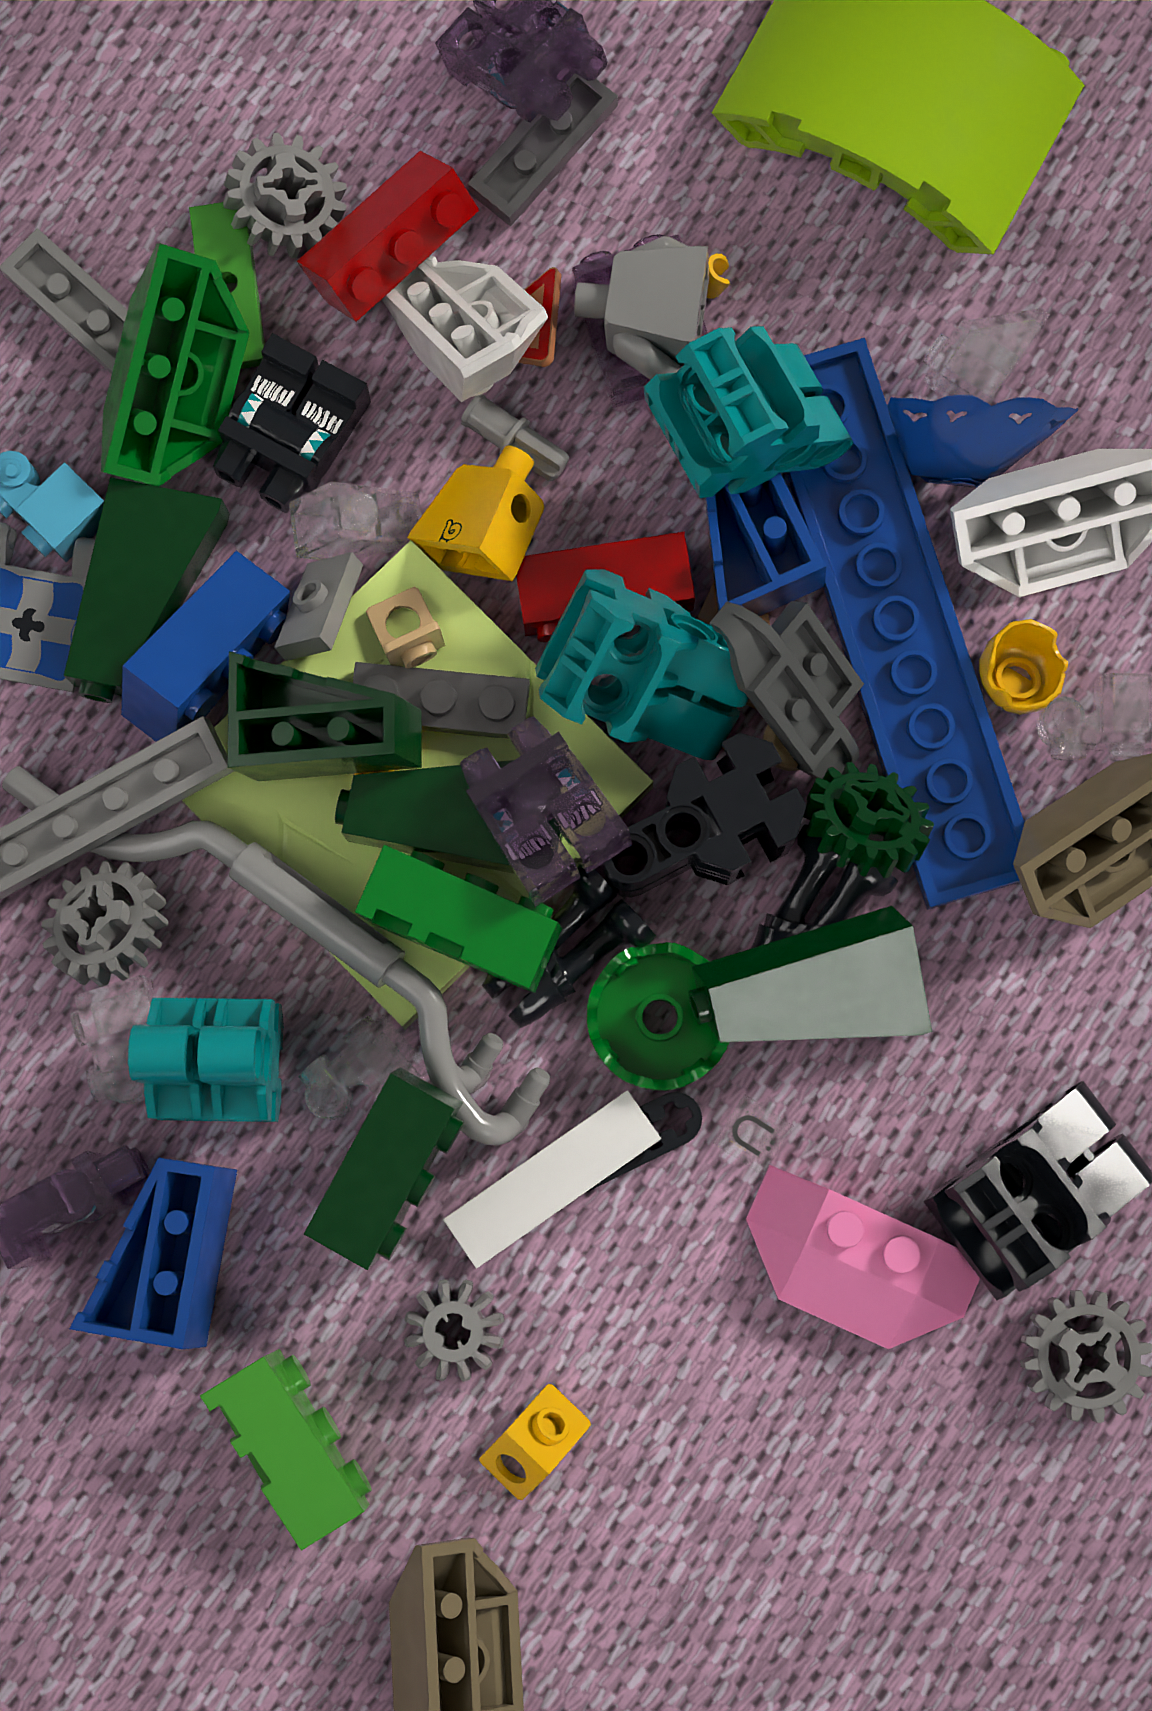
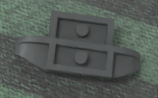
M791 601L771 626L757 614L743 606L726 602L711 620L710 624L727 642L731 667L739 691L747 695L796 761L799 770L813 778L823 779L827 769L830 767L835 768L842 774L847 762L855 764L859 759V748L853 736L839 718L840 714L864 685L858 674L807 602Z

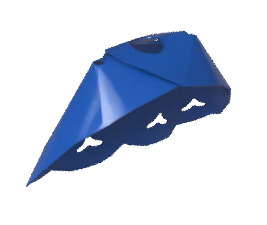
M950 395L935 401L891 397L887 405L891 422L910 474L919 476L929 483L975 488L985 482L984 480L1003 474L1051 436L1079 410L1078 408L1056 407L1044 399L1017 397L991 406L973 395ZM907 410L913 414L925 413L927 414V416L921 417L917 421H913L911 417L903 411ZM947 411H953L955 414L967 412V414L950 422ZM1012 413L1019 416L1032 413L1031 416L1025 418L1020 424H1017L1013 418L1009 417Z

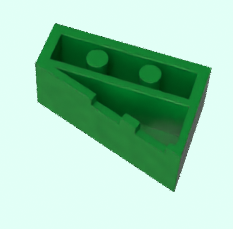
M383 845L355 909V913L378 928L535 993L562 931L560 924L550 919L554 911L553 908L525 896H521L517 904L497 895L499 886L470 873H466L463 880L443 871L445 864L433 857L415 850L409 856L387 845Z

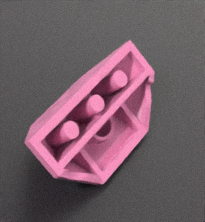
M769 1165L746 1217L750 1232L777 1299L887 1349L964 1318L980 1280L957 1247L828 1188Z

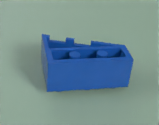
M781 473L744 493L731 494L727 488L729 485L727 483L713 497H705L718 612L726 602H731L743 606L758 616H762L825 586L827 566Z
M236 550L123 665L121 715L155 742L202 716L206 717L228 690L229 651L253 659L265 643L269 645L274 643L279 637L287 616L290 591Z
M158 1158L123 1224V1227L126 1229L110 1260H105L96 1276L99 1279L85 1308L82 1312L76 1314L69 1329L177 1349L207 1347L237 1169Z

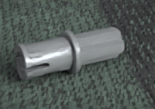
M483 394L475 396L462 415L461 424L469 427L500 448V454L507 445L517 447L526 452L534 460V466L531 470L546 480L553 481L564 471L569 460L568 454L529 428L530 420L523 417L518 420L488 400Z

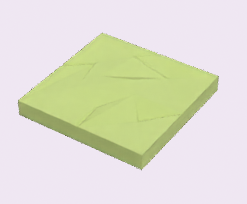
M410 540L351 597L332 650L293 660H285L280 665L292 667L309 674L325 678L331 677L353 683L355 662L390 665L366 611L369 607L407 589L416 587L419 589L433 620L437 621L441 629L445 646L436 650L437 655L413 668L529 679L530 688L524 740L422 730V768L562 755L576 758L575 778L585 788L579 777L581 775L588 787L586 790L590 794L595 793L599 801L604 806V810L594 817L590 815L591 820L587 823L584 822V825L569 834L563 833L554 881L437 859L445 864L443 871L464 880L466 873H470L498 885L497 895L518 904L521 896L538 901L572 868L576 861L583 857L653 789L654 781L586 714L585 720L581 725L562 717L541 700L539 688L545 680L536 677L535 668L537 665ZM408 608L394 610L386 622L387 631L394 638L401 637L420 627L419 616ZM227 714L214 729L228 755ZM234 771L182 800L201 821H211L226 828L247 845L253 842L260 844L405 951L403 960L429 978L441 991V994L470 967L378 928L355 913V909L382 848L348 842L341 833L343 825L335 824V812L340 791L342 789H351L353 774L256 781ZM570 798L569 807L575 803L572 798ZM333 955L405 1030L418 1018L416 1008L385 984L380 988L376 987Z

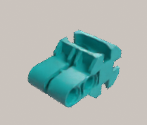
M764 326L750 327L736 341L734 337L736 334L732 327L717 328L688 343L675 356L679 363H684L676 373L656 374L644 386L645 401L699 498L713 497L727 483L729 484L727 487L731 494L744 493L772 479L778 473L820 468L841 457L853 444V440L827 396H820L823 388L798 344H773Z
M589 569L584 571L535 668L536 677L545 680L539 688L540 699L562 717L582 725L586 714L606 722L608 734L611 737L627 743L646 741L649 738L704 760L716 759L722 748L721 742L727 739L740 716V711L737 707H744L749 700L747 695L739 691L731 667L727 642L721 634L716 632L710 624L691 617L688 611L667 595L648 588L645 596L625 588L622 576L605 569ZM635 624L641 626L638 633L633 636H620L625 632L631 631ZM609 674L608 677L601 678L598 685L591 684L593 678L598 675Z
M152 998L147 1025L132 1026L128 1046L130 1078L132 1081L144 1084L147 1118L161 1121L278 1122L282 1093V1079L279 1078V1052L283 1050L284 1030L282 1005L275 1003L273 999Z

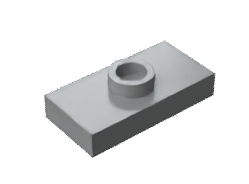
M353 552L307 563L274 647L286 661L332 650L363 564Z

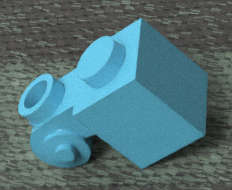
M16 451L0 453V513L7 519L15 511L28 524L21 533L44 557L54 550L67 562L73 556L75 541L78 538H92L97 533L104 500L65 462L40 485L39 474L26 456Z

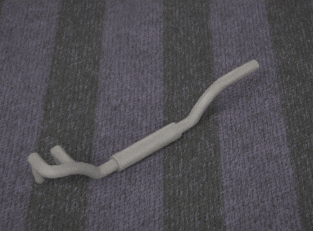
M21 766L13 768L2 783V788L30 810H34L59 796ZM192 820L175 828L156 833H121L89 851L108 859L126 862H154L178 857L198 849L207 851L230 868L229 877L376 987L380 988L385 984L416 1008L420 1044L430 1082L433 1086L463 1102L456 1118L464 1122L461 1131L466 1136L482 1144L498 1146L510 1142L528 1127L531 1116L540 1104L539 1099L550 1083V1075L538 1067L530 1070L520 1087L514 1089L497 1115L493 1116L485 1113L471 1097V1094L483 1087L490 1078V1072L493 1069L492 1064L503 1048L502 1039L496 1034L487 1033L481 1038L474 1051L467 1055L460 1067L457 1066L451 1050L447 1006L441 991L429 978L403 960L405 951L257 842L247 845L226 828L216 823Z

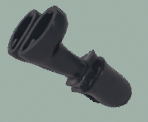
M804 824L797 837V844L804 853V863L792 888L775 915L767 913L764 925L759 924L757 935L751 948L846 920L865 897L869 895L885 896L891 893L898 880L892 875L889 878H883L876 867H870L866 877L860 876L857 864L849 862L836 888L813 923H805V917L828 878L838 867L836 865L839 855L834 851L821 854L817 849L822 838L807 836L805 831L808 825Z
M583 857L574 863L570 872L574 889L572 895L551 918L560 924L562 931L535 993L529 992L524 996L521 1003L509 1014V1017L520 1028L533 1023L551 1009L567 1002L565 997L576 992L573 984L595 963L618 946L627 944L634 947H644L657 937L639 915L621 899L594 930L566 955L559 957L557 949L586 921L617 897L613 888ZM488 974L482 986L491 998L494 999L508 987L513 986V984Z

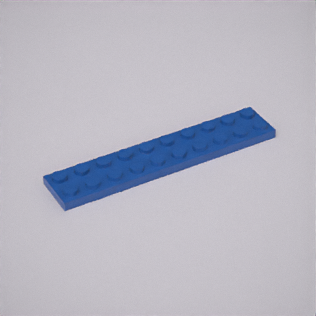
M861 338L804 355L823 388L820 396H827L853 440V444L845 454L825 466L816 469L786 472L796 505L827 566L823 589L845 657L864 683L857 694L883 775L887 777L892 772L898 774L896 784L901 788L914 786L917 791L912 800L914 802L928 803L930 807L925 816V819L934 822V827L928 837L930 841L920 860H914L912 863L926 909H933L1019 883L1020 880L1013 863L1025 822L903 452L891 422L866 340Z

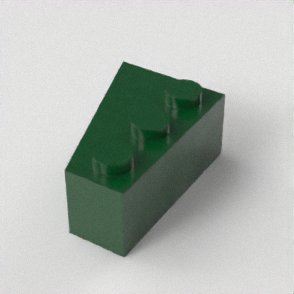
M229 651L227 768L256 781L422 768L421 709L394 693L331 677L325 678L309 674L292 667L280 664L274 665Z
M401 1067L391 1072L307 1226L304 1235L366 1270L380 1257L389 1261L407 1230L401 1224L411 1204L418 1208L434 1181L436 1175L429 1172V1169L438 1151L440 1150L447 1154L464 1125L462 1120L456 1118L463 1102Z

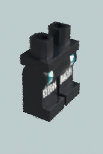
M272 333L261 351L263 359L246 389L236 400L229 417L226 416L218 429L223 444L219 449L213 468L219 478L242 488L255 465L270 472L259 491L260 497L267 504L284 513H288L304 491L310 495L314 494L321 482L320 479L329 470L370 405L371 399L367 383L324 360L319 365L315 355Z

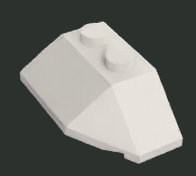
M429 256L382 298V301L417 357L461 402L487 392L494 383L511 374L548 319L545 308L498 266L461 260L438 262L434 256Z
M1095 449L988 478L950 508L959 564L1017 597H1023L1129 568L1152 542V449Z

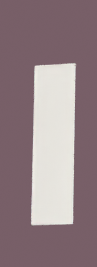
M627 1090L443 1220L477 1269L661 1140V1137Z

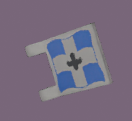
M0 522V679L74 693L75 686L64 677V671L95 539L80 537L75 541L71 577L10 566L17 532L6 523Z

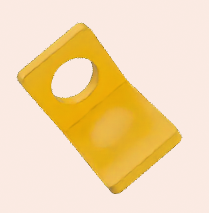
M548 1384L508 1429L483 1453L479 1461L518 1500H523L553 1471L589 1429L591 1422L554 1385ZM501 1455H509L516 1459L522 1465L526 1478H520L512 1474L504 1466Z

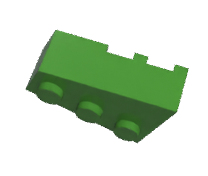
M278 1349L201 1394L200 1397L209 1411L218 1406L220 1407L236 1435L230 1439L231 1445L240 1458L245 1455L248 1456L263 1482L261 1485L262 1492L302 1551L365 1512L370 1505L365 1495L371 1492L372 1489L365 1473L356 1460L353 1459L345 1463L334 1442L341 1438V1434L325 1407L315 1411L304 1392L306 1388L311 1386V1383L299 1360L294 1355L285 1359L281 1350Z

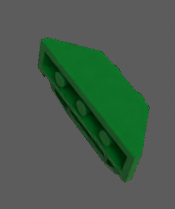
M157 243L129 302L103 408L102 472L153 486H161L170 480L171 476L190 466L222 444L218 429L226 416L229 417L250 332L232 294L222 278V273L216 260Z

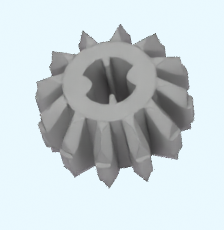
M447 1279L440 1280L438 1282V1293L442 1303L438 1304L430 1293L423 1290L416 1298L429 1314L424 1315L419 1312L409 1311L405 1315L407 1323L423 1327V1333L412 1334L404 1339L405 1346L416 1347L425 1343L428 1350L417 1358L415 1364L419 1369H423L431 1362L434 1356L440 1359L436 1370V1379L444 1381L447 1378L451 1362H456L458 1375L462 1381L470 1380L472 1377V1370L468 1360L470 1356L484 1370H487L493 1363L490 1356L480 1348V1345L483 1344L491 1348L500 1349L504 1344V1338L501 1336L485 1333L486 1327L498 1326L505 1320L504 1314L498 1312L483 1317L480 1311L491 1303L494 1296L487 1291L478 1298L475 1304L469 1302L468 1300L473 1290V1282L466 1279L462 1282L458 1299H453L449 1281ZM451 1313L463 1316L462 1327L471 1330L468 1342L460 1338L457 1342L458 1346L447 1344V1333L439 1330L441 1319L443 1318L445 1322L452 1319Z

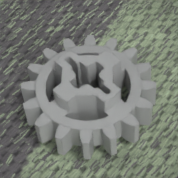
M273 133L268 147L256 137L252 139L247 151L248 153L240 150L236 153L232 163L234 169L228 170L223 186L228 188L229 191H227L223 205L224 208L238 210L231 223L233 229L247 226L251 230L247 244L253 246L260 239L268 242V255L274 256L280 245L286 246L291 258H297L302 244L310 250L337 225V222L341 221L347 205L340 201L347 189L346 183L332 182L339 166L336 162L323 165L319 161L323 151L321 146L318 145L310 152L303 150L302 136L296 135L290 146L284 145L279 133ZM263 168L267 169L266 176H257L255 183H250V179L255 173ZM315 208H320L319 214L312 221L304 224L305 214L313 213Z
M105 860L101 863L99 874H95L88 867L84 866L81 868V881L75 885L66 879L61 883L67 894L62 900H49L48 905L56 911L54 918L42 921L41 925L42 928L53 935L42 943L43 948L54 956L51 961L52 964L82 985H86L92 980L101 988L108 986L111 974H114L123 982L129 980L130 972L128 967L133 963L146 968L149 963L143 953L147 948L160 949L163 944L153 936L155 930L168 926V920L158 912L167 902L155 890L157 884L142 871L139 873L127 862H123L119 868H116L111 862ZM124 893L131 895L134 905H131L124 898ZM77 941L78 945L85 949V955L80 954L78 951Z
M1070 1290V1305L1065 1306L1058 1298H1049L1047 1301L1052 1314L1047 1318L1033 1313L1030 1319L1039 1328L1036 1336L1022 1335L1020 1340L1025 1345L1033 1348V1356L1020 1360L1021 1367L1036 1370L1038 1374L1028 1384L1029 1389L1035 1393L1048 1390L1050 1393L1046 1397L1044 1406L1054 1412L1066 1402V1416L1072 1421L1078 1422L1083 1415L1084 1409H1087L1092 1421L1102 1423L1105 1417L1104 1407L1107 1406L1119 1415L1126 1414V1405L1122 1398L1128 1394L1142 1399L1145 1394L1135 1384L1137 1377L1152 1376V1369L1141 1364V1355L1151 1353L1152 1344L1138 1341L1136 1337L1146 1327L1145 1322L1140 1319L1126 1322L1124 1318L1130 1306L1126 1302L1118 1301L1108 1309L1107 1293L1095 1291L1089 1304L1086 1302V1298L1081 1290ZM1077 1316H1098L1087 1329L1074 1331L1072 1328L1064 1325L1066 1321ZM1120 1338L1125 1353L1123 1367L1118 1364L1115 1346ZM1050 1343L1057 1348L1060 1364L1054 1376L1048 1357ZM1096 1343L1092 1353L1099 1359L1097 1365L1094 1368L1086 1365L1078 1368L1082 1358L1076 1353L1077 1347L1080 1344L1091 1347ZM1102 1382L1110 1387L1097 1395H1076L1078 1391L1082 1392L1088 1383Z

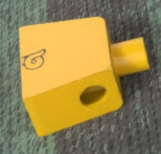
M507 445L502 450L493 467L466 464L458 467L415 524L407 538L444 571L513 581L544 511L543 500L525 482L534 466V460L523 450Z

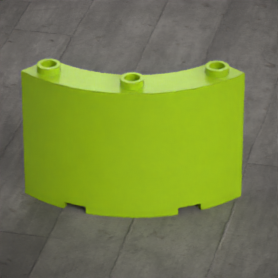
M774 0L711 113L740 144L748 148L776 151L799 158L802 157L805 149L832 158L830 162L831 170L847 176L873 191L878 188L880 183H883L906 198L908 201L903 210L928 228L949 249L957 253L994 255L1085 85L1069 67L1070 62L1063 53L1049 48L1027 28L985 0Z

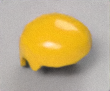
M1033 619L1013 621L987 642L979 659V674L985 691L995 705L1002 707L1007 712L1022 715L1043 710L1061 694L1066 675L1065 671L1069 663L1061 656L1057 648L1056 639L1058 634L1054 629ZM1009 667L1023 668L1029 673L1031 680Z

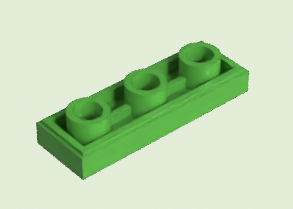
M223 202L189 207L195 254L216 260L224 282L226 284H237V287L230 293L250 332L241 369L257 367L263 359L261 351L265 346L253 246L247 244L251 230L247 226L233 229L231 223L238 210L224 208Z

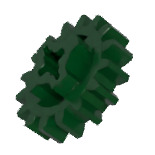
M847 762L842 774L835 768L830 767L827 769L823 779L816 778L806 799L807 806L803 817L810 820L805 832L807 836L822 838L817 849L821 854L834 851L839 855L836 866L843 868L849 862L857 864L860 876L866 877L870 867H876L883 878H889L894 867L906 873L909 871L914 860L919 861L930 841L928 837L934 827V822L925 819L930 807L928 803L914 802L912 799L917 789L914 786L899 787L896 784L898 774L895 772L890 773L887 777L878 776L876 765L869 764L866 772L863 773L859 772L852 762Z

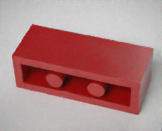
M419 151L298 259L297 263L329 305L357 322L480 210L453 167Z
M684 531L526 555L516 575L525 637L537 635L539 642H549L584 571L589 569H605L622 576L625 588L645 596L648 588L667 595L686 611H694L695 592Z

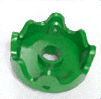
M665 942L649 944L644 947L627 948L609 961L591 989L587 1004V1027L590 1041L598 1058L611 1073L627 1084L645 1090L667 1091L683 1088L700 1080L717 1065L725 1053L729 1042L720 1043L706 1023L702 1025L697 1023L688 995L690 990L696 989L692 967L709 962V960L683 945ZM653 1002H666L676 1011L677 1023L666 1034L652 1033L643 1023V1012Z

